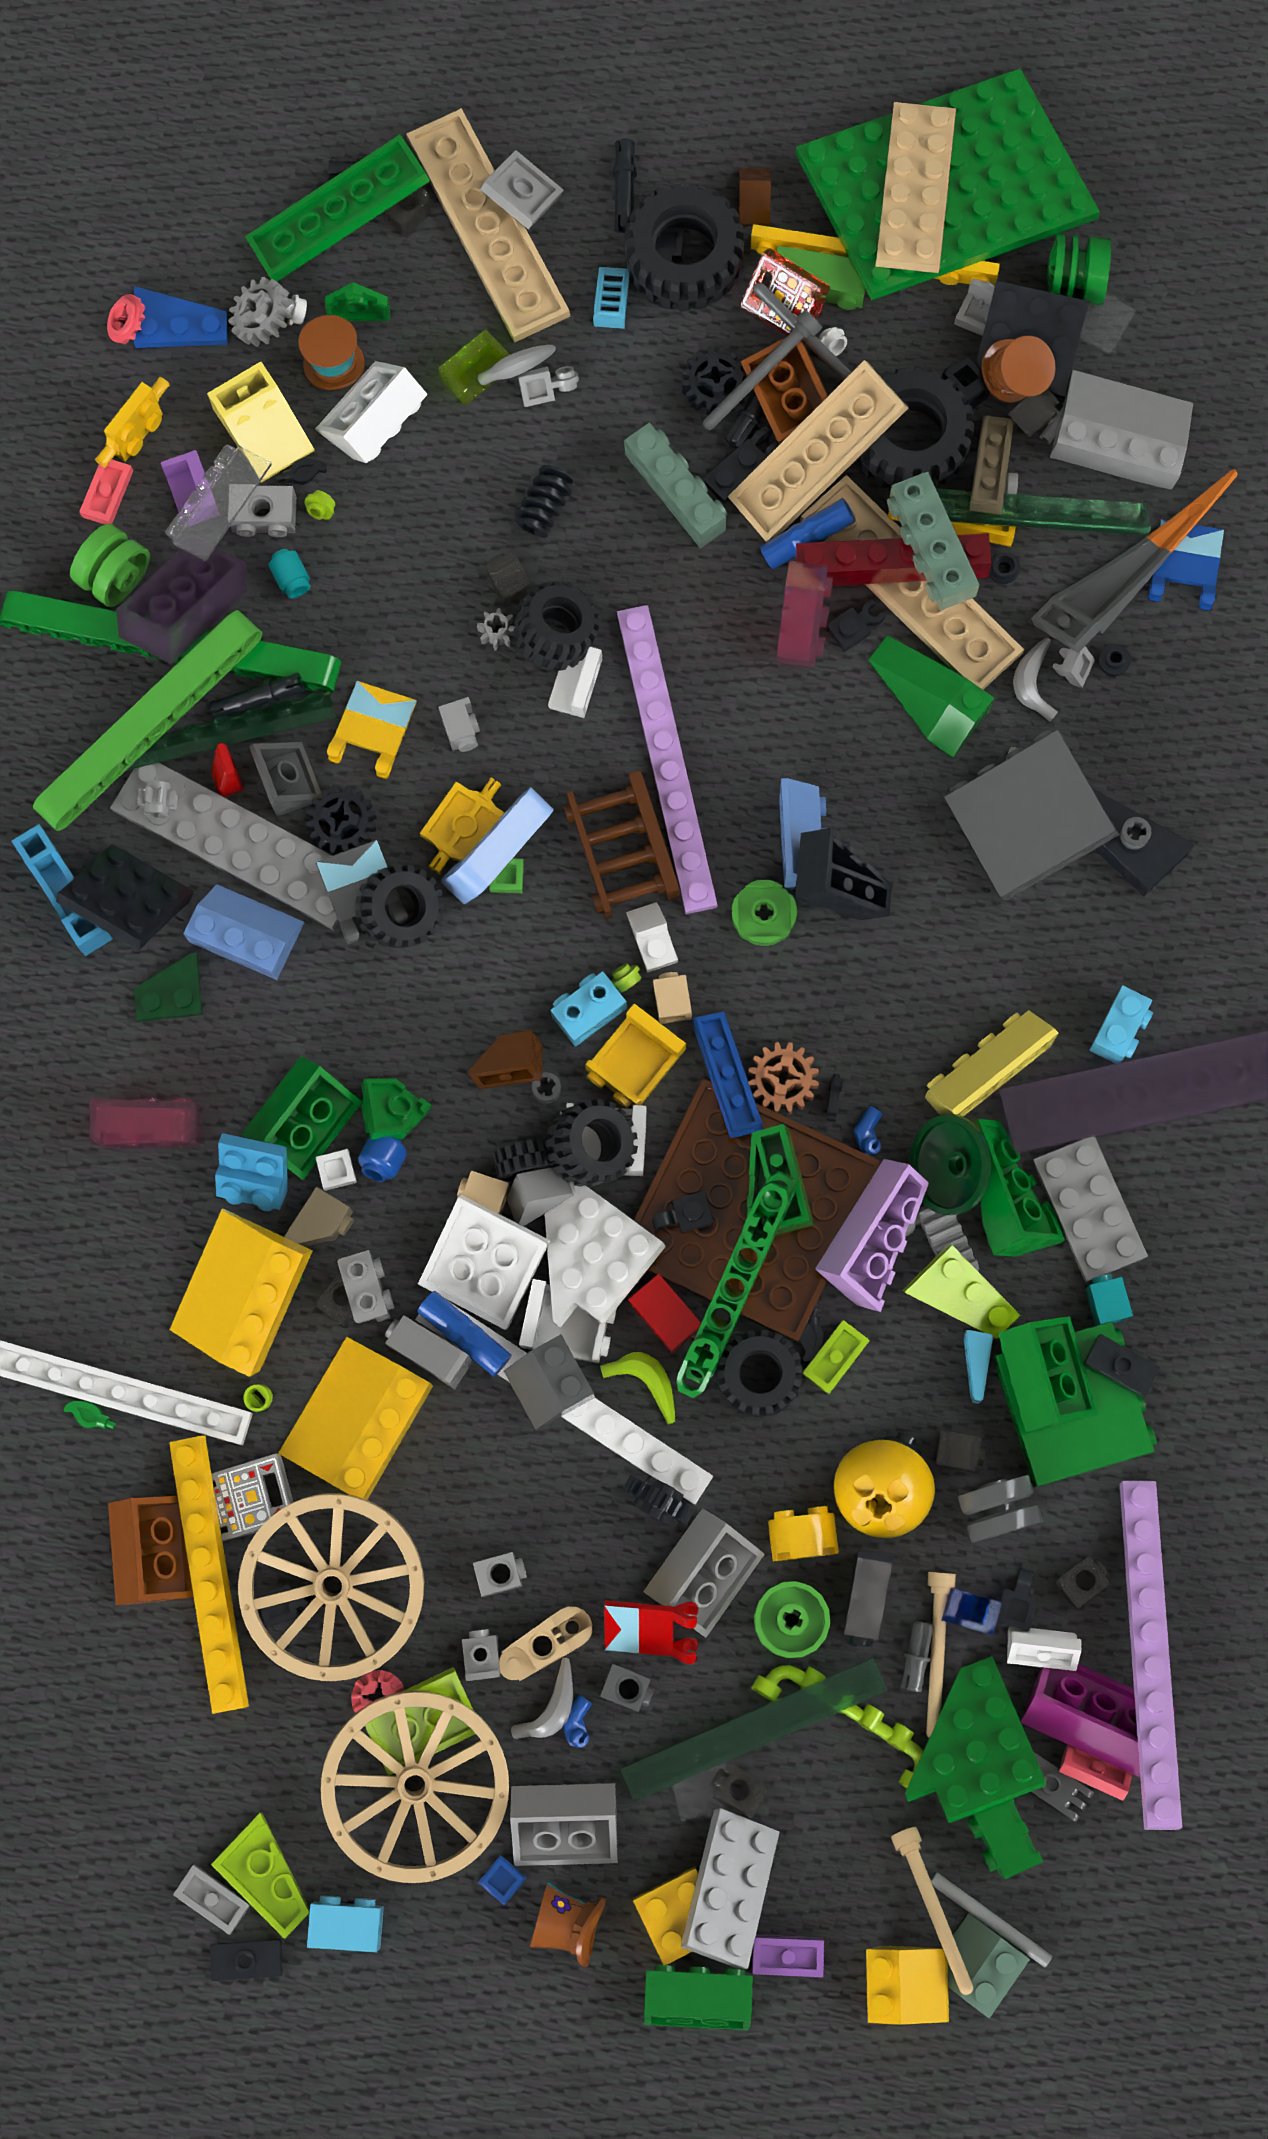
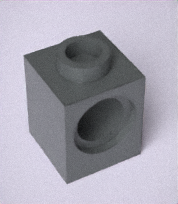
M612 1664L600 1697L639 1712L641 1705L648 1708L655 1688L649 1686L650 1678ZM633 1679L638 1683L639 1693L634 1699L629 1700L621 1696L619 1686L623 1680Z

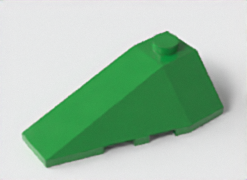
M888 635L869 659L873 668L904 706L903 708L921 729L925 738L952 758H954L991 710L994 700L993 696L967 678Z
M986 1119L975 1120L974 1124L986 1139L991 1157V1175L986 1192L981 1199V1211L987 1242L992 1249L993 1255L1016 1257L1065 1241L1051 1205L1048 1201L1041 1205L1031 1189L1037 1185L1033 1175L1028 1176L1016 1164L1020 1159V1154L1001 1122Z

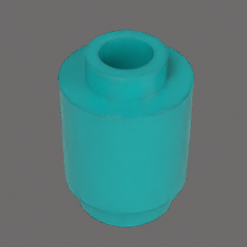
M281 549L271 556L272 560L269 562L268 567L282 593L286 594L288 598L293 599L305 594L310 589V577L296 551Z

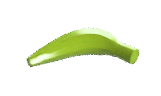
M632 1352L617 1361L600 1366L603 1378L622 1374H630L640 1378L651 1391L667 1425L675 1422L671 1384L665 1369L658 1360L642 1352Z

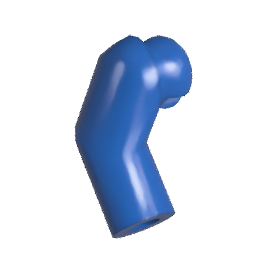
M868 1106L853 1130L858 1149L866 1155H875L881 1148V1143L877 1141L874 1127L881 1118L882 1113L872 1106Z
M580 1694L572 1703L567 1722L563 1725L566 1741L570 1746L576 1748L586 1746L589 1741L583 1717L593 1704Z

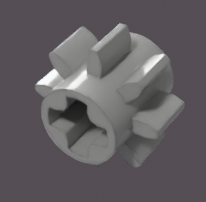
M500 608L497 609L496 613H491L490 615L484 612V623L477 624L478 631L484 633L480 638L481 643L486 644L490 642L493 644L494 651H497L498 645L505 644L507 647H510L509 637L513 636L515 628L510 626L514 622L513 615L505 617L501 614ZM496 625L502 626V628H499L498 633H493L492 630H495Z
M148 781L146 783V790L138 789L136 804L139 805L140 809H144L145 816L164 819L168 817L169 810H177L178 795H175L176 791H172L171 784L167 782Z

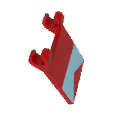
M605 1600V1650L673 1656L685 1664H693L696 1661V1653L687 1652V1650L697 1651L698 1642L694 1638H684L673 1642L674 1622L689 1629L696 1627L697 1617L688 1615H697L699 1607L694 1602H685L677 1606H663Z

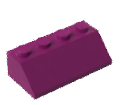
M1078 1664L1076 1671L1041 1667L1026 1702L1021 1723L1140 1777L1134 1689Z

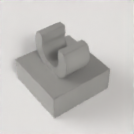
M1086 646L1079 653L1071 648L1060 649L1059 653L1065 660L1063 664L1054 663L1052 667L1060 676H1065L1070 684L1083 688L1095 659Z

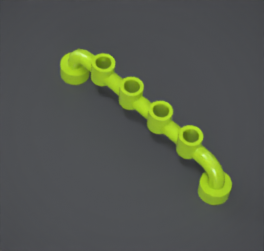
M781 1665L772 1669L765 1678L758 1675L751 1688L766 1699L775 1702L782 1691L777 1684L783 1679H790L802 1689L825 1701L838 1712L855 1720L863 1728L880 1736L896 1749L908 1754L913 1758L914 1769L912 1772L905 1769L898 1781L905 1788L908 1787L924 1751L911 1740L914 1735L911 1730L899 1723H896L894 1728L883 1723L881 1720L884 1717V1713L869 1704L865 1706L864 1710L852 1703L855 1698L853 1693L839 1685L833 1691L822 1684L826 1677L812 1667L808 1666L804 1672L791 1665Z

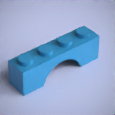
M40 824L12 840L25 864L51 901L73 941L85 956L113 940L110 933L56 902L58 892L75 877Z

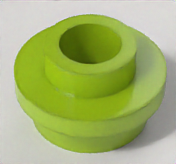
M316 490L305 498L304 504L307 512L313 518L329 520L333 516L335 502L327 493Z
M625 963L612 973L614 978L611 982L620 992H624L642 978L638 973L640 969L636 964L629 966L628 963Z

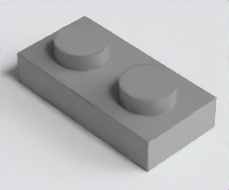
M196 1864L191 1867L173 1894L229 1935L232 1934L250 1907V1904L244 1898Z

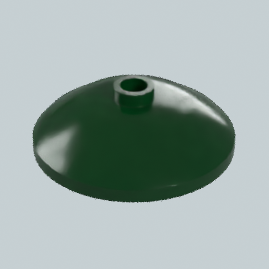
M941 1115L929 1120L917 1133L911 1147L909 1165L929 1183L922 1203L933 1212L941 1215H959L971 1210L984 1196L991 1175L990 1151L982 1132L967 1118L958 1115Z

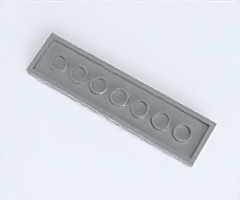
M143 754L110 807L113 812L334 930L338 919L316 865L317 861L332 855ZM148 781L167 782L171 784V790L176 791L175 795H178L177 810H169L167 818L155 819L144 815V809H140L139 805L136 804L138 789L146 790V783Z

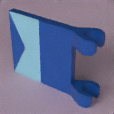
M1161 519L1160 526L1169 520ZM1195 525L1152 575L1148 599L1160 602L1161 596L1164 593L1165 581L1200 586L1202 589L1199 609L1210 610L1215 601L1224 530Z

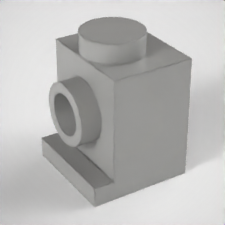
M469 697L439 706L440 716L452 751L459 749L461 752H466L476 748L478 743L475 733L480 732L475 714L472 713L473 710Z
M489 1629L469 1632V1639H462L466 1681L502 1677L499 1666L500 1655L497 1635L490 1636ZM478 1648H483L487 1652V1658L482 1662L477 1661L474 1656Z

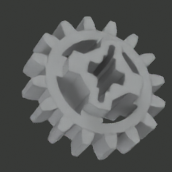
M265 277L261 278L260 283L254 279L251 280V287L249 289L243 286L241 288L242 296H235L233 298L237 302L236 306L229 308V311L234 314L228 320L234 326L231 331L246 344L252 343L256 347L259 346L261 341L269 344L271 335L278 338V329L280 327H287L284 318L292 314L286 309L292 304V301L287 298L289 292L274 279L269 281Z

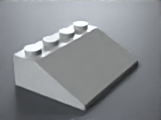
M1072 370L1050 458L1172 490L1180 477L1187 450L1193 403Z

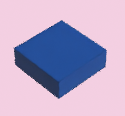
M500 1855L478 1883L501 1904L505 1905L527 1877Z

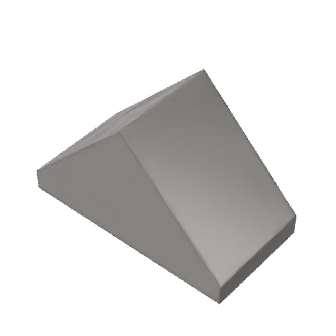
M552 1167L516 1175L506 1199L517 1224L525 1226L574 1196L570 1183L562 1179L564 1173L557 1174Z

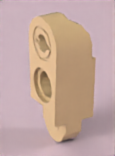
M578 1607L560 1609L502 1651L503 1654L499 1659L500 1673L509 1680L522 1681L583 1646L592 1634L593 1624L590 1616ZM569 1621L578 1623L579 1630L577 1633L569 1634L566 1631V1625ZM540 1636H547L552 1641V1650L546 1656H540L534 1650V1642Z

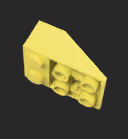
M262 362L257 363L207 393L214 412L261 483L315 451Z

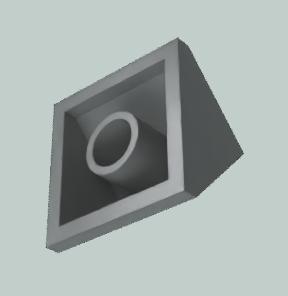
M302 742L259 743L250 746L263 785L277 817L313 804V798L320 801L323 799Z

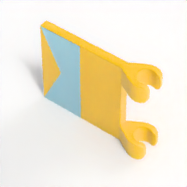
M357 681L335 736L328 746V760L339 763L346 744L349 743L381 754L375 765L376 776L387 779L417 700Z

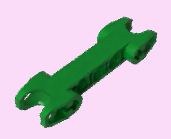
M778 1171L768 1178L758 1193L719 1285L678 1373L677 1388L679 1392L695 1398L705 1390L709 1380L714 1375L719 1365L720 1357L729 1343L747 1298L796 1191L794 1177ZM774 1181H784L789 1187V1192L787 1187L779 1185ZM770 1191L778 1192L782 1199L773 1197ZM762 1218L767 1219L765 1226L761 1224ZM750 1248L754 1250L758 1259L756 1261H748L743 1257L742 1249ZM730 1278L739 1279L744 1285V1290L736 1291L732 1289L728 1280ZM715 1309H726L730 1313L731 1319L721 1320L716 1315ZM707 1344L711 1346L710 1350L706 1349ZM694 1370L698 1371L701 1375L696 1374ZM684 1374H686L687 1379L693 1380L701 1386L698 1388L687 1386L684 1382Z

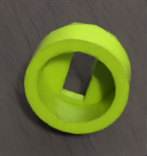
M252 1385L244 1393V1403L251 1411L259 1412L266 1410L272 1403L273 1394L265 1385ZM256 1390H258L266 1400L265 1404H263L262 1400L254 1393Z

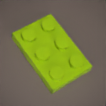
M454 1667L404 1690L440 1693L452 1697L473 1709ZM428 1707L404 1708L415 1762L419 1761L442 1713L441 1710ZM394 1710L384 1713L367 1723L365 1727L370 1738L404 1766L405 1761ZM452 1715L434 1754L476 1733L467 1724ZM383 1764L388 1776L394 1774V1772H392L388 1767H386Z

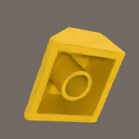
M878 1946L866 1949L868 2023L921 2024L949 2022L948 1964L943 1948Z

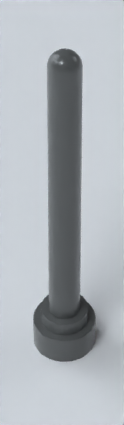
M756 283L753 287L754 293L793 331L795 329L793 325L797 322V317L763 283ZM810 336L807 340L805 338L802 339L842 381L852 373L816 336Z
M804 310L796 318L797 322L793 325L795 329L704 419L703 426L705 429L712 430L803 338L807 340L810 336L814 337L822 329L819 322L807 310Z

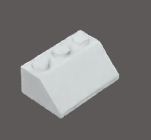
M375 361L315 430L354 460L367 463L376 458L381 451L382 445L400 431L401 424L405 419L420 408L421 401L427 396V393L405 367Z

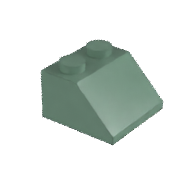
M968 1913L953 1934V1937L973 1984V1991L969 1995H964L960 1992L947 1960L948 1987L986 2017L990 2018L1030 1959Z

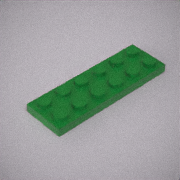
M399 134L246 235L245 238L270 279L278 282L430 182V179Z

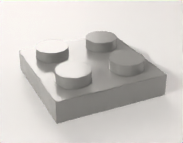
M517 150L490 175L480 189L528 230L557 201L564 191Z

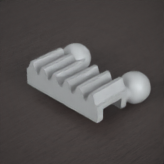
M926 1206L919 1208L914 1224L908 1225L905 1236L912 1234L916 1225L920 1223L935 1257L950 1243L979 1271L978 1262L973 1256V1251L968 1245L967 1238L962 1232V1227L958 1223L956 1215H941L933 1212Z

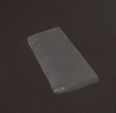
M227 444L223 447L213 462L216 467L210 466L198 483L197 488L200 491L193 490L180 509L183 515L177 514L165 531L166 535L173 539L172 542L175 546L205 561L272 466L271 461L240 445L237 449Z

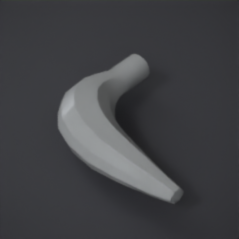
M542 345L513 353L501 359L491 369L478 374V380L481 385H486L495 380L508 379L522 374L546 360L555 352L556 347L554 345Z
M1044 638L1020 661L1014 674L1013 687L1017 699L1023 705L1037 711L1050 722L1058 711L1040 697L1036 685L1038 671L1051 644V639Z
M562 1658L554 1690L546 1709L532 1722L513 1725L511 1733L514 1739L529 1736L536 1738L548 1737L558 1732L567 1722L573 1701L572 1673L568 1658Z

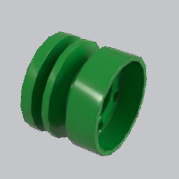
M1057 234L1048 257L1046 272L1048 292L1059 294L1060 288H1064V295L1072 297L1074 289H1080V299L1089 301L1088 305L1102 306L1109 278L1111 238L1089 237L1085 251H1080L1077 235L1071 237L1069 249H1065V234Z

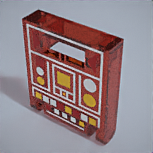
M771 248L764 251L739 306L788 336L792 330L754 293V285L759 282L761 283L767 271L773 275L767 288L796 317L804 310H807L815 319H817L826 300L821 295H827L830 286Z

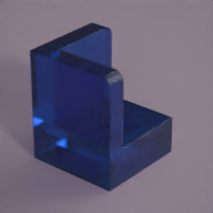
M951 1588L941 1621L993 1636L1002 1602Z

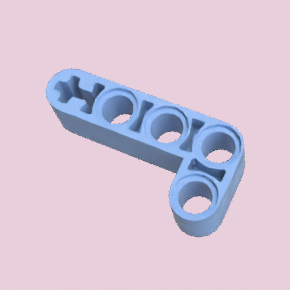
M529 787L516 799L471 852L449 870L442 878L441 883L463 904L476 898L489 886L554 809L535 790Z

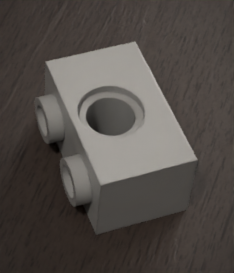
M230 485L228 522L232 532H236L237 535L243 537H252L255 533H268V535L273 537H284L287 533H295L297 497L293 486ZM261 509L270 510L265 516H256V513Z

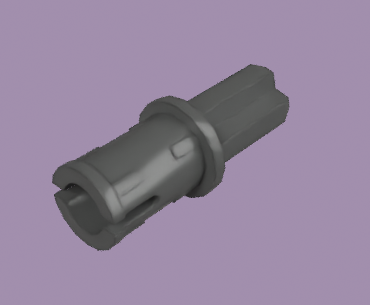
M921 1621L913 1623L908 1653H904L906 1663L900 1688H907V1690L922 1692L926 1665L927 1662L931 1661V1658L928 1657L933 1626L929 1623Z

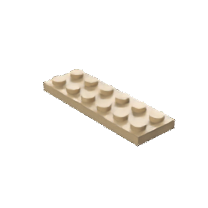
M894 102L876 267L939 273L956 108Z
M864 360L728 498L766 542L780 535L908 407L873 367Z

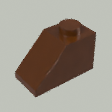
M516 1030L511 1034L500 1035L469 1069V1076L480 1089L542 1080L543 1045L532 1030Z

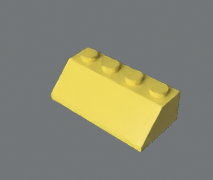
M1029 1010L1022 1016L1018 1012L1004 1022L1005 1030L997 1036L990 1033L977 1045L980 1050L971 1057L968 1053L964 1054L953 1063L952 1066L955 1070L946 1077L941 1073L929 1082L927 1087L930 1090L927 1091L925 1098L940 1116L958 1115L964 1117L1050 1048L1058 1035L1056 1029Z

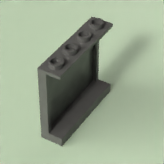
M1051 730L1043 732L1034 739L1035 743L1026 749L1019 747L1006 755V761L997 766L991 764L984 767L978 772L979 777L969 783L966 780L959 782L950 789L951 793L944 797L999 896L1005 901L1120 835L1067 746L1063 735L1058 730L1055 732Z

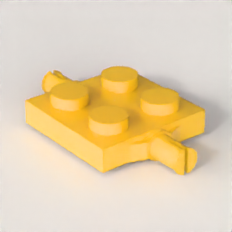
M159 377L152 387L141 382L105 428L104 432L107 441L104 449L95 458L98 464L106 468L114 456L126 462L130 456H135L139 453L145 436L149 431L154 432L162 421L163 414L158 402L160 401L159 398L170 386L167 380Z
M490 778L481 793L469 790L455 782L420 832V836L433 844L439 851L428 866L431 870H435L437 874H440L449 859L455 861L464 859L505 813L498 809L491 800L502 786L498 781Z

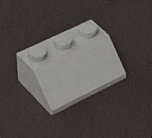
M702 1508L643 1592L663 1606H677L685 1602L696 1603L699 1607L698 1614H689L688 1616L697 1617V1625L693 1629L706 1638L765 1554L727 1523Z
M615 1783L511 1786L510 1821L514 1866L618 1863Z

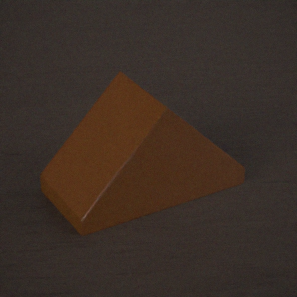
M739 168V223L743 226H753V224L770 226V168Z

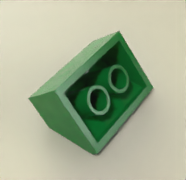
M300 1056L241 1135L247 1139L287 1147V1170L301 1180H304L317 1163L316 1157L323 1155L362 1101L322 1067Z
M1070 1316L1029 1322L998 1333L1001 1350L1006 1359L1011 1385L1015 1391L1020 1409V1417L1026 1432L1098 1415Z
M655 1965L654 1971L646 1970L644 2025L749 2030L752 2015L753 1976H746L745 1970L725 1969L724 1974H710L709 1968L690 1967L689 1973L675 1972L674 1966Z

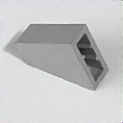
M404 1315L400 1321L395 1319L385 1333V1336L388 1338L385 1344L389 1348L454 1390L473 1363L468 1354Z

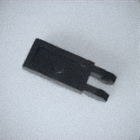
M768 424L761 427L751 439L748 438L702 479L706 487L723 504L729 500L728 496L780 445L775 440L764 453L757 447L767 440L773 431Z

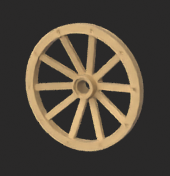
M341 1493L317 1494L294 1501L271 1516L254 1535L244 1554L238 1579L239 1605L251 1637L258 1647L277 1665L308 1679L320 1681L348 1680L379 1668L390 1660L408 1640L418 1621L423 1604V1567L412 1538L401 1523L385 1509L373 1502L353 1495ZM333 1508L329 1565L298 1520V1515L313 1510ZM344 1510L359 1513L378 1523L379 1525L346 1563L341 1566ZM287 1522L318 1572L262 1550L274 1532ZM388 1532L400 1548L406 1564L351 1575V1571L379 1539ZM257 1562L313 1582L310 1585L254 1599V1575ZM409 1575L410 1595L407 1610L404 1612L353 1586ZM329 1576L337 1577L342 1583V1590L338 1593L329 1592L324 1585L325 1578ZM315 1595L316 1597L276 1642L265 1629L257 1610ZM348 1598L401 1623L391 1639L377 1651L372 1645ZM323 1604H326L319 1664L305 1661L286 1651V1646ZM336 1605H339L366 1655L365 1658L347 1664L330 1665Z
M415 1690L390 1694L367 1704L357 1711L342 1726L333 1739L324 1761L321 1776L323 1813L328 1828L339 1847L351 1860L366 1871L378 1877L402 1883H422L439 1880L462 1870L483 1853L497 1834L506 1812L509 1796V1775L502 1748L489 1725L464 1703L452 1697L430 1691ZM428 1707L441 1710L442 1713L419 1761L415 1762L404 1708ZM392 1710L395 1712L405 1761L404 1766L361 1731L367 1723ZM452 1715L467 1724L481 1739L475 1744L428 1768ZM353 1738L394 1772L396 1776L337 1774V1769L346 1747ZM486 1750L490 1756L494 1771V1787L434 1779ZM418 1775L423 1778L424 1785L420 1790L410 1791L405 1787V1781L410 1776ZM335 1785L395 1788L350 1819L342 1822L336 1804ZM433 1791L493 1799L489 1814L478 1834L442 1802ZM401 1799L378 1857H375L363 1849L349 1832ZM425 1801L469 1842L459 1852L439 1862L435 1860L424 1806ZM411 1805H414L426 1864L422 1866H403L388 1862Z

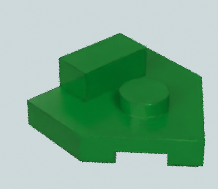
M354 282L325 296L327 315L339 316L347 321L390 320L388 297Z
M364 1078L361 1084L364 1098L361 1105L365 1132L370 1133L371 1140L387 1136L395 1139H404L431 1110L432 1105L423 1098L418 1099L396 1078Z

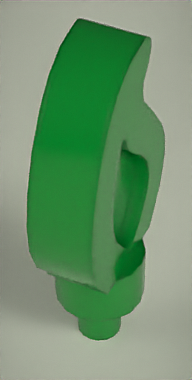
M72 1401L66 1404L63 1409L64 1412H72L77 1422L83 1427H100L106 1429V1427L114 1429L116 1427V1423L110 1421V1417L104 1415L102 1409L92 1402Z

